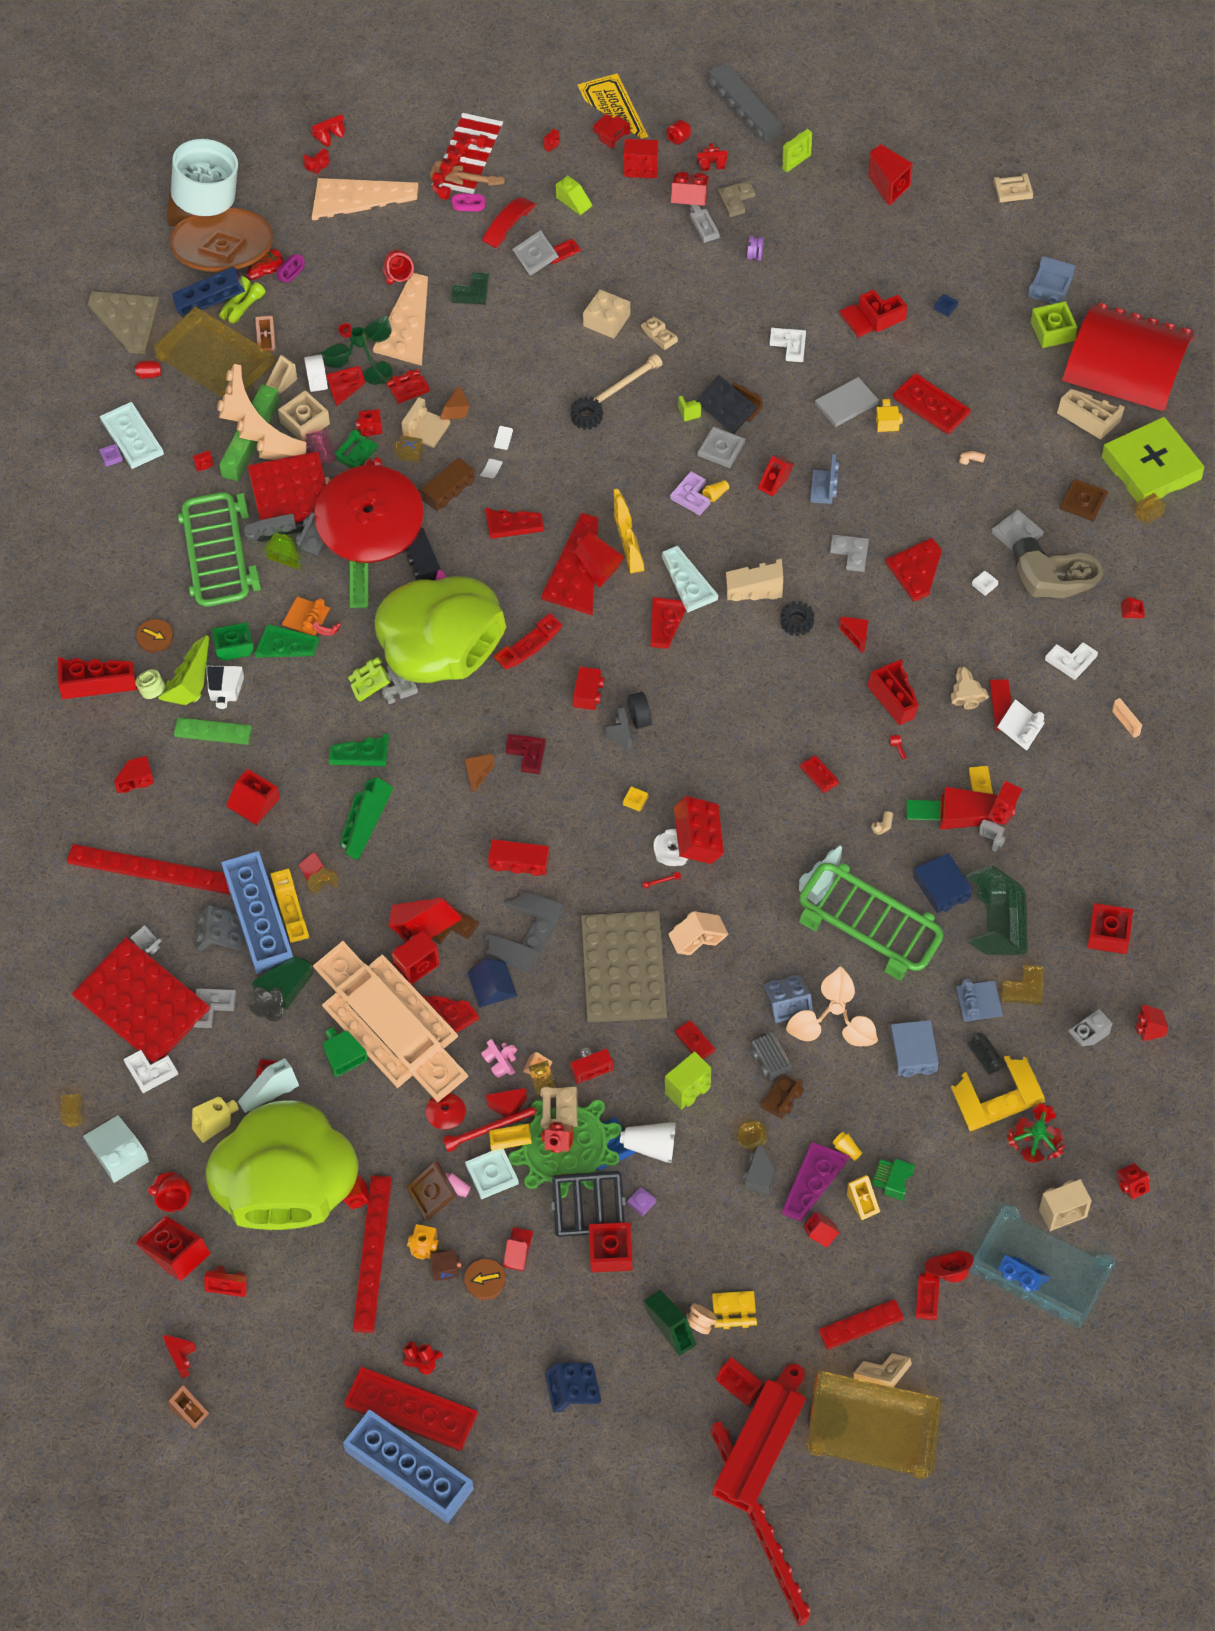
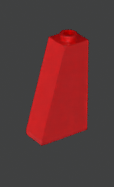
M945 787L941 795L939 829L980 826L983 819L993 821L988 818V815L998 795ZM1014 807V809H1013V811H1012V813H1011L1009 819L1014 816V814H1015V807Z

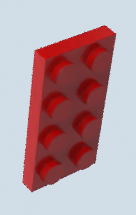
M916 373L893 394V399L948 435L971 413L970 408Z

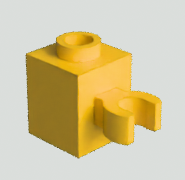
M882 399V407H877L876 410L877 432L899 431V424L903 422L902 413H899L898 406L890 407V399Z

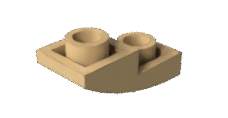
M654 316L641 324L644 332L664 350L678 342L677 336L667 330L665 323Z

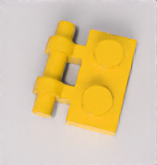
M754 1291L712 1293L713 1314L715 1316L722 1315V1319H717L715 1322V1328L723 1327V1329H730V1327L737 1326L749 1328V1326L757 1325L756 1317H748V1314L756 1313ZM741 1314V1318H729V1315Z

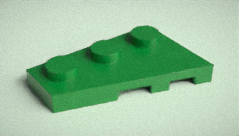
M267 624L254 653L255 658L314 656L320 643V638Z
M389 733L383 734L381 738H365L366 741L358 743L350 741L332 745L330 747L329 765L386 766Z

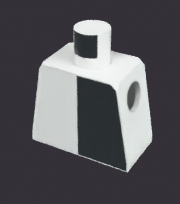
M207 666L210 700L216 701L217 708L224 709L227 707L228 701H237L244 680L243 669L239 666Z

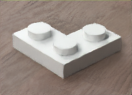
M771 328L770 346L787 347L786 361L803 362L806 330Z
M1082 643L1071 654L1056 644L1046 655L1045 661L1076 680L1097 657L1098 652Z
M142 1050L123 1059L142 1093L178 1075V1071L169 1056L152 1065L149 1064Z

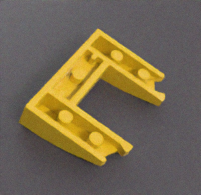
M614 489V517L630 573L644 571L639 544L631 529L632 521L628 506L619 489Z
M1010 1056L1004 1057L1017 1090L980 1104L967 1072L961 1075L963 1079L956 1087L951 1086L969 1131L976 1130L1045 1102L1042 1090L1026 1057H1023V1060H1014Z

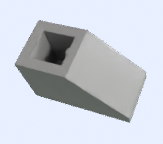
M1099 1009L1068 1032L1081 1046L1095 1045L1110 1034L1113 1023Z

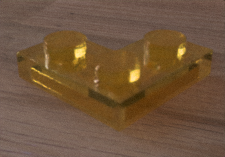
M1024 965L1023 982L1003 981L1002 1002L1042 1005L1044 966Z

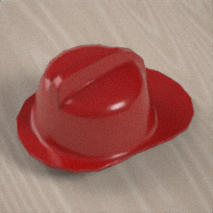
M954 1251L930 1258L926 1261L924 1267L933 1276L941 1277L943 1280L951 1283H957L966 1279L969 1269L974 1263V1258L969 1252Z

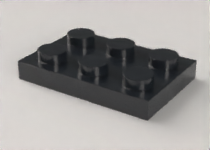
M720 375L714 379L696 400V402H700L701 407L733 434L739 430L757 409L752 402Z

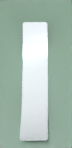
M500 426L494 447L507 450L513 429ZM489 459L480 476L494 478L502 465V461Z

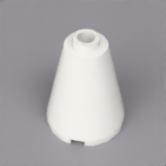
M676 1122L626 1127L625 1131H621L620 1143H624V1148L671 1163Z

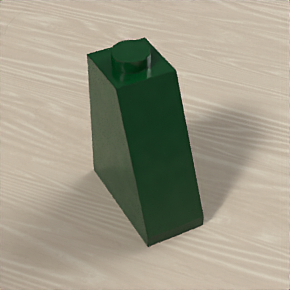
M294 956L252 982L254 992L287 1010L313 975L312 965L308 960Z
M661 1290L643 1301L648 1315L678 1356L696 1346L687 1317Z

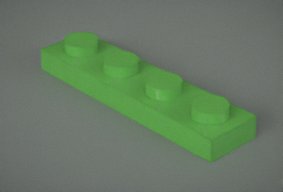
M178 718L174 735L181 738L249 745L252 725Z

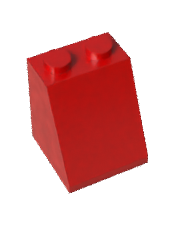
M880 144L873 148L869 154L868 177L885 202L890 206L911 186L913 163Z

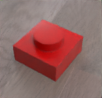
M555 128L543 138L544 150L550 152L553 148L558 147L560 136L559 131Z
M209 450L192 456L197 472L214 466Z

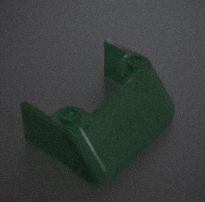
M994 865L968 873L967 878L978 885V898L987 904L988 932L968 939V943L986 955L1019 956L1027 953L1026 892L1023 886Z

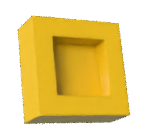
M631 786L623 800V805L641 812L648 799V793Z

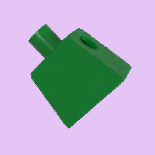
M330 1028L325 1032L328 1040L323 1042V1048L334 1078L368 1061L366 1050L349 1031L338 1034L335 1028Z

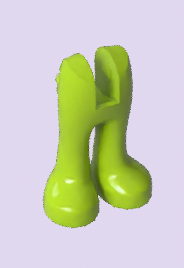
M244 276L241 277L245 292L232 297L219 314V317L223 320H227L229 317V323L232 324L238 322L249 306L262 298L266 293L261 284L254 282L251 285L250 281Z

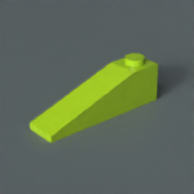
M207 635L194 642L183 658L185 661L175 669L174 673L176 676L172 681L167 680L165 683L164 691L158 696L160 700L187 705L191 702H196L201 697L200 692L204 686L209 637Z

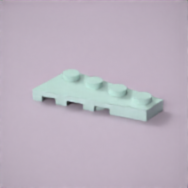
M678 546L663 551L662 559L687 613L717 601L719 595Z

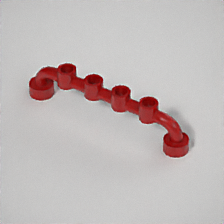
M480 134L479 137H469L464 142L458 141L455 145L456 153L449 152L447 157L449 162L443 161L440 165L441 173L434 172L432 176V188L435 193L439 194L440 199L447 200L449 198L451 188L444 185L440 188L439 185L443 184L446 176L452 173L454 165L460 162L462 154L467 153L468 146L472 143H477L478 148L485 149L489 141L488 136Z

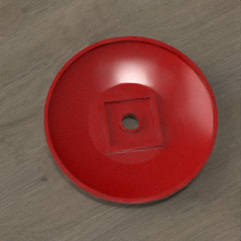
M365 465L340 473L323 488L316 502L314 518L321 540L333 553L353 562L374 563L390 559L411 545L421 529L424 510L417 488L405 475L388 467ZM366 507L373 508V510L368 513L363 511Z

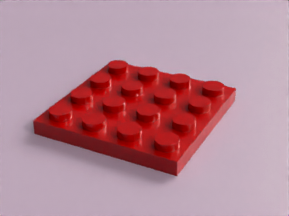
M318 451L248 465L260 521L293 514L294 521L297 523L304 521L306 517H310L311 513L315 514L317 499L326 486Z

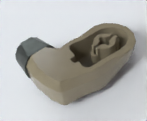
M1033 537L1022 538L1012 547L1019 576L1026 590L1033 597H1070L1093 588L1098 584L1103 575L1102 565L1090 554L1080 552L1066 556L1047 557L1036 538Z

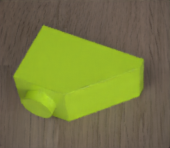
M568 175L556 184V198L579 215H582L592 207V203L581 185Z

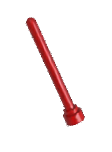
M530 1107L456 1137L455 1135L442 1137L446 1149L449 1153L456 1150L455 1148L459 1147L458 1144L489 1133L490 1130L499 1129L535 1115L536 1108Z

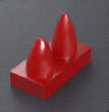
M340 114L312 126L310 133L313 138H317L323 145L330 147V131L336 136L343 138L345 119Z
M223 1265L216 1267L212 1272L206 1271L204 1276L205 1292L246 1297L248 1291L247 1276L242 1271H238L233 1275L227 1274Z

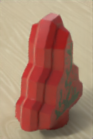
M277 249L269 250L266 255L248 269L246 278L251 281L262 277L264 274H272L277 271L278 267L283 263L281 253Z

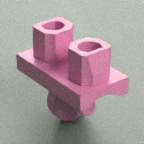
M492 1039L487 1042L489 1047L481 1054L488 1063L497 1058L498 1063L491 1067L494 1075L499 1078L506 1073L509 1075L514 1074L515 1070L507 1058L511 1062L516 1059L514 1056L517 1051L515 1045L508 1046L506 1043H503L501 1045L503 1050H501L498 1044H495Z

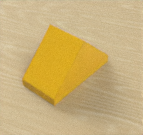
M868 1175L848 1183L847 1196L861 1220L880 1212Z

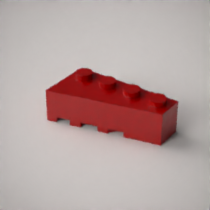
M58 657V685L62 700L137 690L133 661L109 660L108 662H100L99 659L81 661V658L65 660L64 657Z

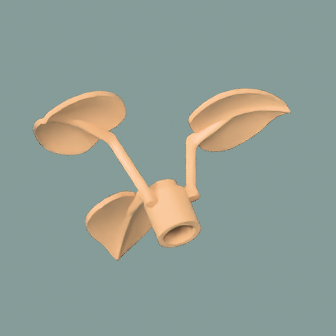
M842 966L838 967L822 982L821 991L830 1000V1004L823 1014L816 1019L813 1011H800L789 1020L786 1028L789 1034L800 1040H815L821 1033L819 1022L831 1011L836 1015L843 1014L845 1023L848 1026L843 1029L842 1034L848 1043L854 1046H869L878 1041L876 1027L868 1017L856 1016L851 1022L848 1020L845 1006L846 1002L853 998L855 988L851 977Z

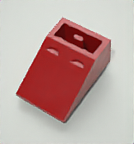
M436 897L430 900L402 902L401 904L392 905L388 926L405 942L409 941L411 936L419 934L421 931H424L431 939L460 921L462 916L444 898Z

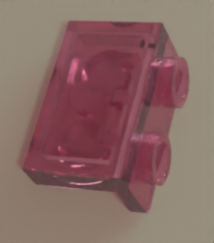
M327 430L305 434L306 453L318 451L321 464L336 461V455Z

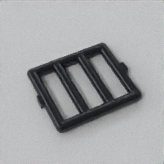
M617 1170L554 1175L552 1177L553 1202H551L552 1211H554L556 1236L589 1235V1227H584L581 1181H593L596 1224H604L601 1180L614 1179L617 1223H625L624 1205H626V1199L623 1197L622 1173ZM573 1182L576 1228H563L560 1183Z

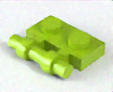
M380 657L369 660L365 666L355 669L353 674L348 676L350 682H354L351 684V688L356 699L360 702L390 683L385 668L380 665L382 663Z

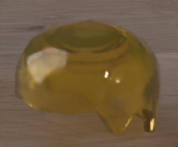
M748 1121L742 1124L737 1133L739 1144L746 1150L755 1151L758 1145L763 1147L768 1138L766 1127L760 1121Z

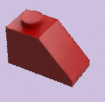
M780 455L772 456L757 489L773 497L788 479L795 463Z

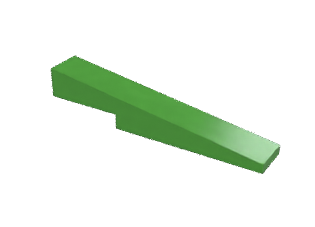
M350 561V608H369V563Z

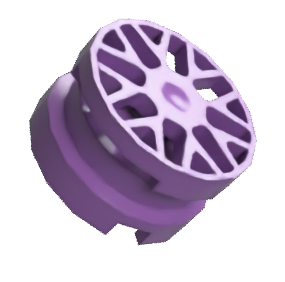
M750 235L747 260H752L753 258L757 261L762 260L764 237L755 238V236Z

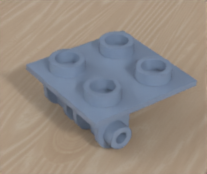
M965 979L962 981V985L956 986L964 1022L1003 1016L995 981L973 984V982H970V979Z

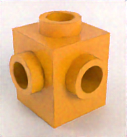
M416 1224L413 1235L410 1234L407 1244L410 1247L411 1255L418 1259H431L430 1254L437 1252L439 1244L436 1228Z

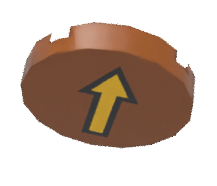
M148 620L138 628L136 639L141 649L146 652L157 653V651L166 650L172 644L173 630L164 620Z
M480 1259L473 1262L467 1268L464 1275V1283L468 1293L477 1299L490 1300L497 1297L504 1289L506 1276L502 1266L496 1261Z

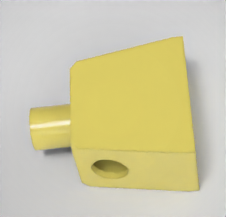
M216 1097L192 1109V1129L203 1143L230 1125L231 1114L239 1110L237 1103L233 1099L225 1103L221 1097Z

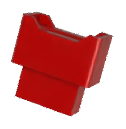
M605 114L593 125V132L599 135L600 142L612 149L623 135H629L631 132L630 123L618 115L613 118Z

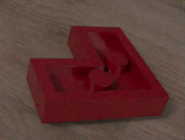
M509 734L506 754L523 756L521 772L540 774L546 738Z

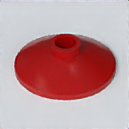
M449 1093L438 1103L434 1098L430 1099L426 1106V1118L437 1129H453L464 1120L466 1107L460 1097ZM448 1106L449 1109H448V1110H442V1107Z

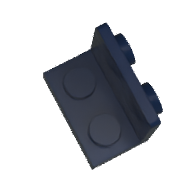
M557 1362L545 1372L553 1413L562 1412L570 1404L601 1403L592 1363Z

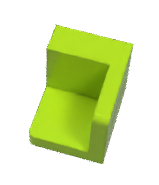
M679 396L678 409L684 422L700 418V402L696 403L693 400L685 403L683 396Z

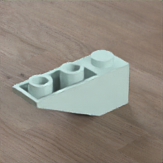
M841 846L835 850L832 849L822 862L819 861L814 865L812 871L802 875L799 880L800 892L819 865L823 863L839 865L842 854ZM824 871L807 898L814 904L821 901L833 883L835 873Z
M284 1058L268 1066L238 1101L244 1113L252 1111L284 1093L291 1092L299 1086L288 1061Z

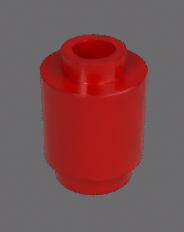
M155 360L138 361V365H135V373L139 375L140 379L157 378V376H161L160 362Z

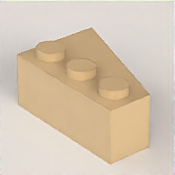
M1073 389L1069 390L1061 398L1057 411L1059 415L1100 440L1120 423L1125 406L1119 405V407L1108 404L1109 401L1103 399V402L1092 399L1093 396Z

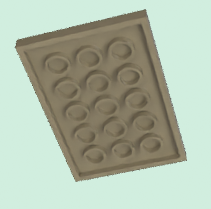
M659 911L581 915L587 1021L606 1022L667 1018Z

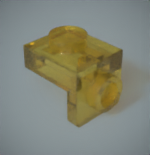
M322 867L308 879V891L315 896L327 883L337 889L339 887L337 875L333 871H328Z
M548 1060L528 1066L538 1096L541 1095V1088L543 1087L556 1088Z

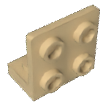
M418 397L401 422L403 436L434 448L449 427L450 420L440 419L441 416L428 412L425 406V399Z

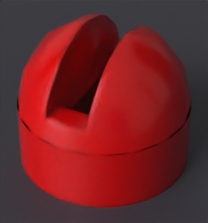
M343 323L339 326L338 332L343 338L351 337V330L353 328L349 323Z

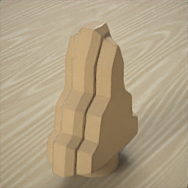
M959 667L956 674L957 683L953 686V693H951V703L955 706L964 705L965 709H974L980 702L989 698L985 688L981 687L978 681L973 680L972 673L966 667Z

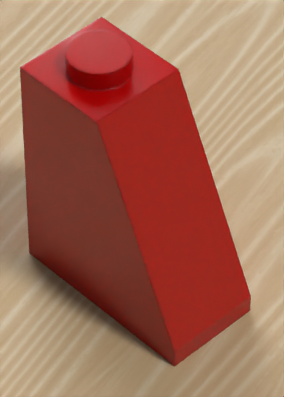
M590 531L586 536L582 535L576 542L578 545L575 550L576 555L596 585L601 588L620 567L625 557Z

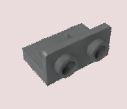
M311 513L310 517L305 518L303 532H299L297 535L296 543L298 550L318 557L324 543L316 529L315 514Z

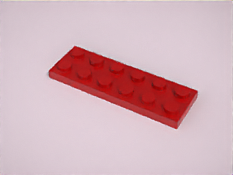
M364 1367L360 1368L344 1402V1407L364 1415L370 1409L395 1427L462 1452L478 1416V1411Z

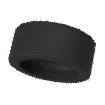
M644 692L628 695V707L634 727L640 729L651 726V711Z

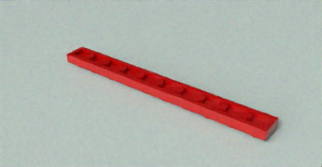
M72 844L67 858L68 864L231 895L225 875L222 872Z
M720 1421L712 1425L710 1433L724 1463H726L733 1447L730 1442L729 1431L726 1427H723ZM757 1501L751 1514H747L798 1626H802L808 1622L811 1614L810 1608L806 1602H803L800 1596V1586L797 1582L794 1583L791 1576L792 1569L788 1562L785 1563L782 1556V1547L780 1543H776L773 1537V1527L770 1523H767L764 1517V1507L762 1504H758Z

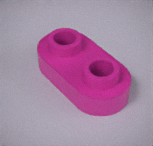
M456 194L452 197V207L457 211L478 212L482 211L486 206L485 198L480 194Z

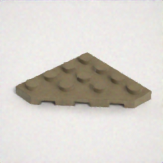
M91 291L88 302L89 309L97 315L103 325L111 331L112 335L123 344L129 353L146 355L160 303L159 297Z

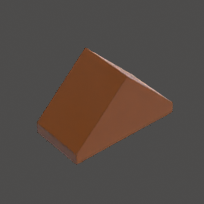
M273 315L256 316L258 352L276 351V331Z
M457 386L446 403L440 419L448 420L466 417L470 404L461 387Z
M488 754L465 759L466 773L472 792L477 790L495 766L494 755Z
M182 1384L167 1399L170 1410L193 1429H196L209 1414Z

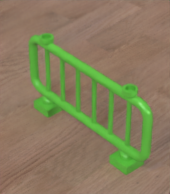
M226 492L190 498L183 503L182 513H178L180 524H184L193 585L189 586L191 597L195 596L196 602L201 606L209 607L239 601L247 596L249 585L253 586L254 591L261 590L256 565L249 566L250 574L246 572L237 513L239 512L242 519L249 518L244 493L237 494L238 502H235L233 496ZM225 499L228 502L227 508L189 515V507L192 505ZM229 511L231 522L196 529L191 528L190 518ZM232 526L233 536L194 544L192 535L194 532ZM234 539L235 551L196 558L194 547ZM236 554L238 565L198 573V561ZM239 569L240 580L205 587L200 586L199 576ZM241 583L242 590L237 594L212 599L202 598L201 591Z
M823 863L816 868L799 896L800 903L805 908L799 921L801 924L816 932L820 927L822 919L889 957L890 960L884 972L902 981L908 969L919 971L927 966L943 939V930L937 923L933 922L935 917L931 913L925 912L924 915H921L850 874L849 866L841 863L839 866L832 863ZM824 871L835 873L837 877L819 905L811 904L807 897ZM842 877L854 884L835 916H832L823 911L821 907ZM857 887L871 894L852 926H849L837 918ZM874 897L888 904L869 936L854 928ZM893 907L904 913L905 916L886 946L873 940L872 937L890 908ZM911 917L922 925L903 956L889 949L907 918ZM926 926L933 930L936 936L921 961L913 963L906 959Z

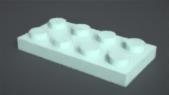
M132 402L100 416L101 422L131 469L164 455L163 449Z

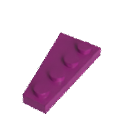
M811 1142L782 1210V1215L801 1222L850 1160V1156Z

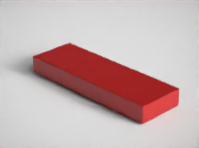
M1009 679L990 680L989 683L995 731H1001L998 725L1012 705Z

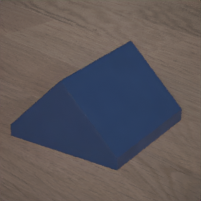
M485 958L468 972L479 1008L517 997L505 962Z

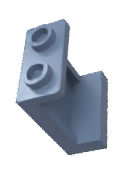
M1042 256L1040 268L1033 284H1030L1028 297L1050 304L1063 302L1074 278L1076 266Z
M931 1020L891 1024L890 1036L891 1040H893L896 1055L897 1075L911 1077L919 1073L930 1075L937 1072L939 1062Z

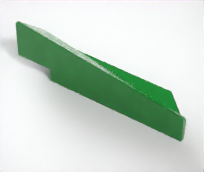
M378 777L367 780L364 791L355 793L339 842L345 848V854L355 860L360 858L393 790L392 786Z

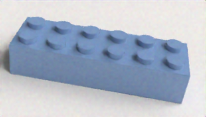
M259 851L221 862L256 974L272 970L291 959L293 954Z
M370 1409L343 1442L347 1454L446 1523H449L474 1490L471 1479Z

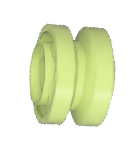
M157 670L144 671L135 681L142 697L146 699L159 696L166 686Z

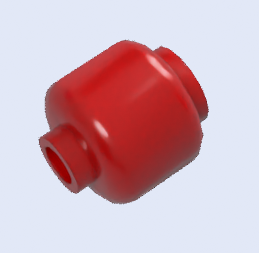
M677 120L672 123L666 130L668 140L675 145H680L688 140L691 136L690 125L683 120Z

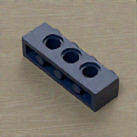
M234 266L173 292L172 296L176 310L182 318H185L245 292L242 277Z

